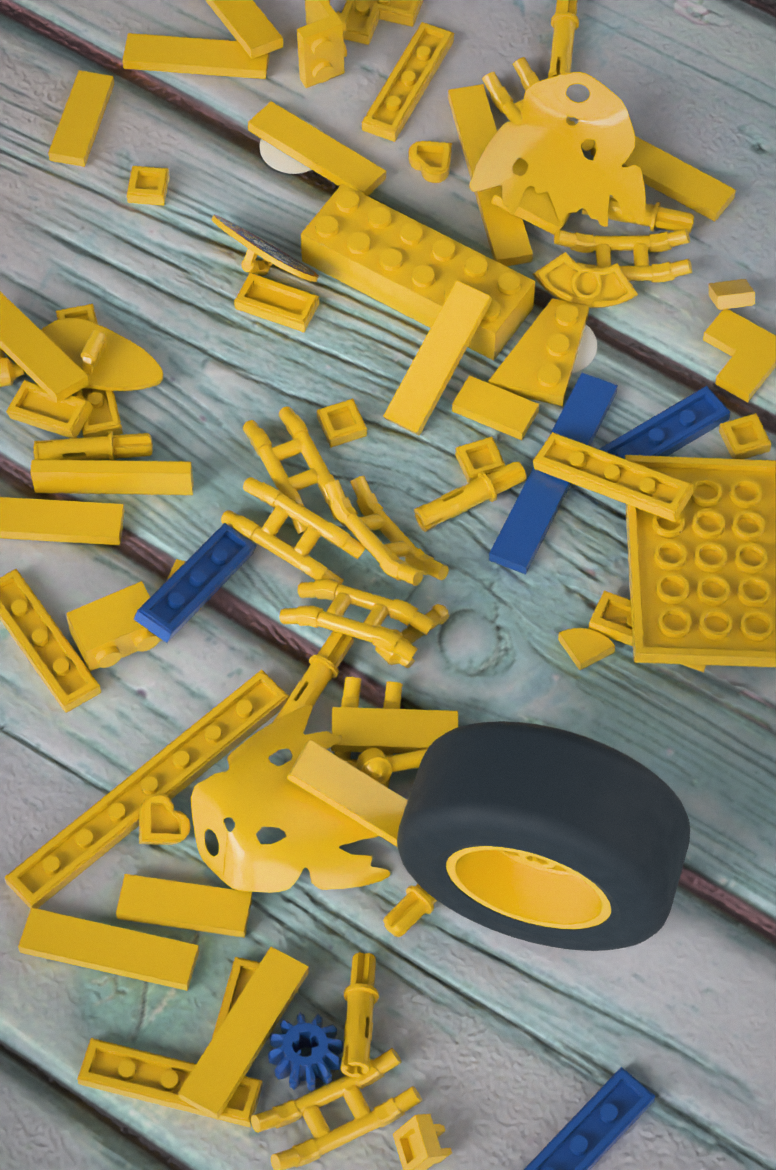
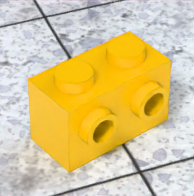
M142 581L66 613L70 634L90 672L100 667H111L119 662L121 658L137 651H148L154 648L160 641H163L134 620L137 610L150 598Z

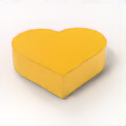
M415 142L408 151L409 164L415 170L421 171V175L426 181L440 183L447 179L449 175L452 143Z
M157 793L150 795L143 801L139 811V844L174 845L182 842L188 836L191 827L190 821L184 813L174 810V805L170 798L164 794Z

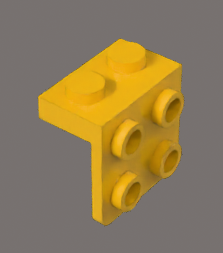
M305 0L306 25L297 29L299 75L305 88L324 83L331 78L345 73L344 57H347V49L343 40V33L347 30L346 23L342 14L339 11H334L330 5V0Z

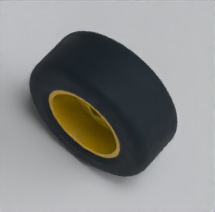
M508 721L482 722L450 730L428 747L421 760L399 825L397 847L402 863L412 878L428 894L459 915L491 930L535 944L569 950L605 951L626 948L642 943L664 926L672 908L690 842V822L682 802L661 778L643 764L606 744L570 731L544 725Z

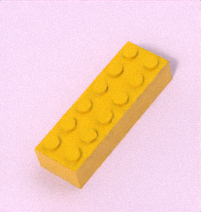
M343 183L301 233L302 262L429 328L432 327L456 280L491 296L493 301L471 339L468 348L493 361L534 307V280Z

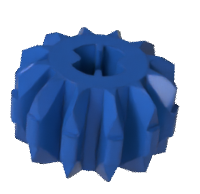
M300 1012L297 1015V1025L295 1026L283 1019L280 1023L282 1034H272L270 1037V1045L274 1049L268 1052L269 1063L277 1065L275 1076L278 1080L289 1077V1086L293 1090L300 1085L301 1081H306L308 1090L312 1092L316 1087L315 1079L319 1078L322 1082L329 1084L332 1081L330 1070H340L342 1059L338 1055L343 1052L344 1043L340 1039H335L337 1028L334 1024L322 1028L323 1018L319 1014L313 1018L311 1023H306L304 1014ZM310 1048L311 1056H302L301 1049Z

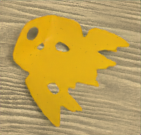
M584 72L561 74L541 80L530 86L525 91L521 108L522 125L508 121L500 127L484 149L470 180L469 188L472 192L501 185L502 204L508 208L510 215L517 211L526 188L534 186L536 194L549 193L557 219L560 222L565 219L568 213H577L583 208L591 219H596L601 226L607 227L610 195L619 202L623 216L632 213L638 224H642L645 217L646 194L642 170L636 165L622 167L636 145L635 132L623 101L597 79ZM582 84L588 88L590 96L583 102H575L567 96L566 90L570 85ZM566 117L578 118L579 122L575 126L568 125ZM586 139L596 142L597 151L593 160H588L583 155L581 145ZM517 158L524 159L529 165L526 173L522 176L514 174L512 171L513 164Z
M311 705L303 706L288 713L253 734L227 757L229 764L227 771L215 773L194 786L191 795V809L199 854L206 865L232 889L268 893L285 891L295 884L305 867L309 870L311 883L321 890L366 886L380 882L390 876L389 870L371 866L372 856L350 854L339 848L341 845L359 840L378 837L377 834L287 779L293 765L309 740H312L326 750L342 740L341 736L332 735L328 731L304 734L313 708ZM281 749H289L292 754L290 761L281 766L270 762L269 757ZM225 818L233 819L235 823L233 831L229 832L226 828ZM262 827H276L284 831L286 837L272 844H261L256 834ZM208 829L212 830L218 839L219 851L216 856L208 851L205 843V834Z

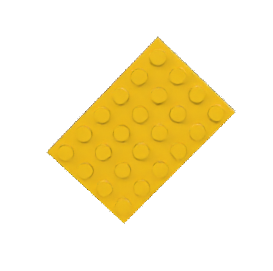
M625 455L626 460L693 484L694 490L693 495L675 522L625 504L634 663L776 667V460Z

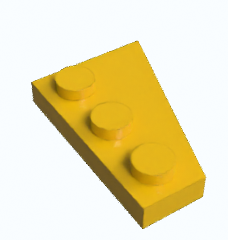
M552 298L491 376L488 383L523 398L563 406L589 315V306Z

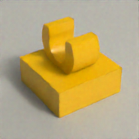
M431 1114L414 1115L393 1133L403 1170H427L433 1164L441 1163L452 1154L451 1148L440 1147L438 1137L446 1130L441 1124H433Z

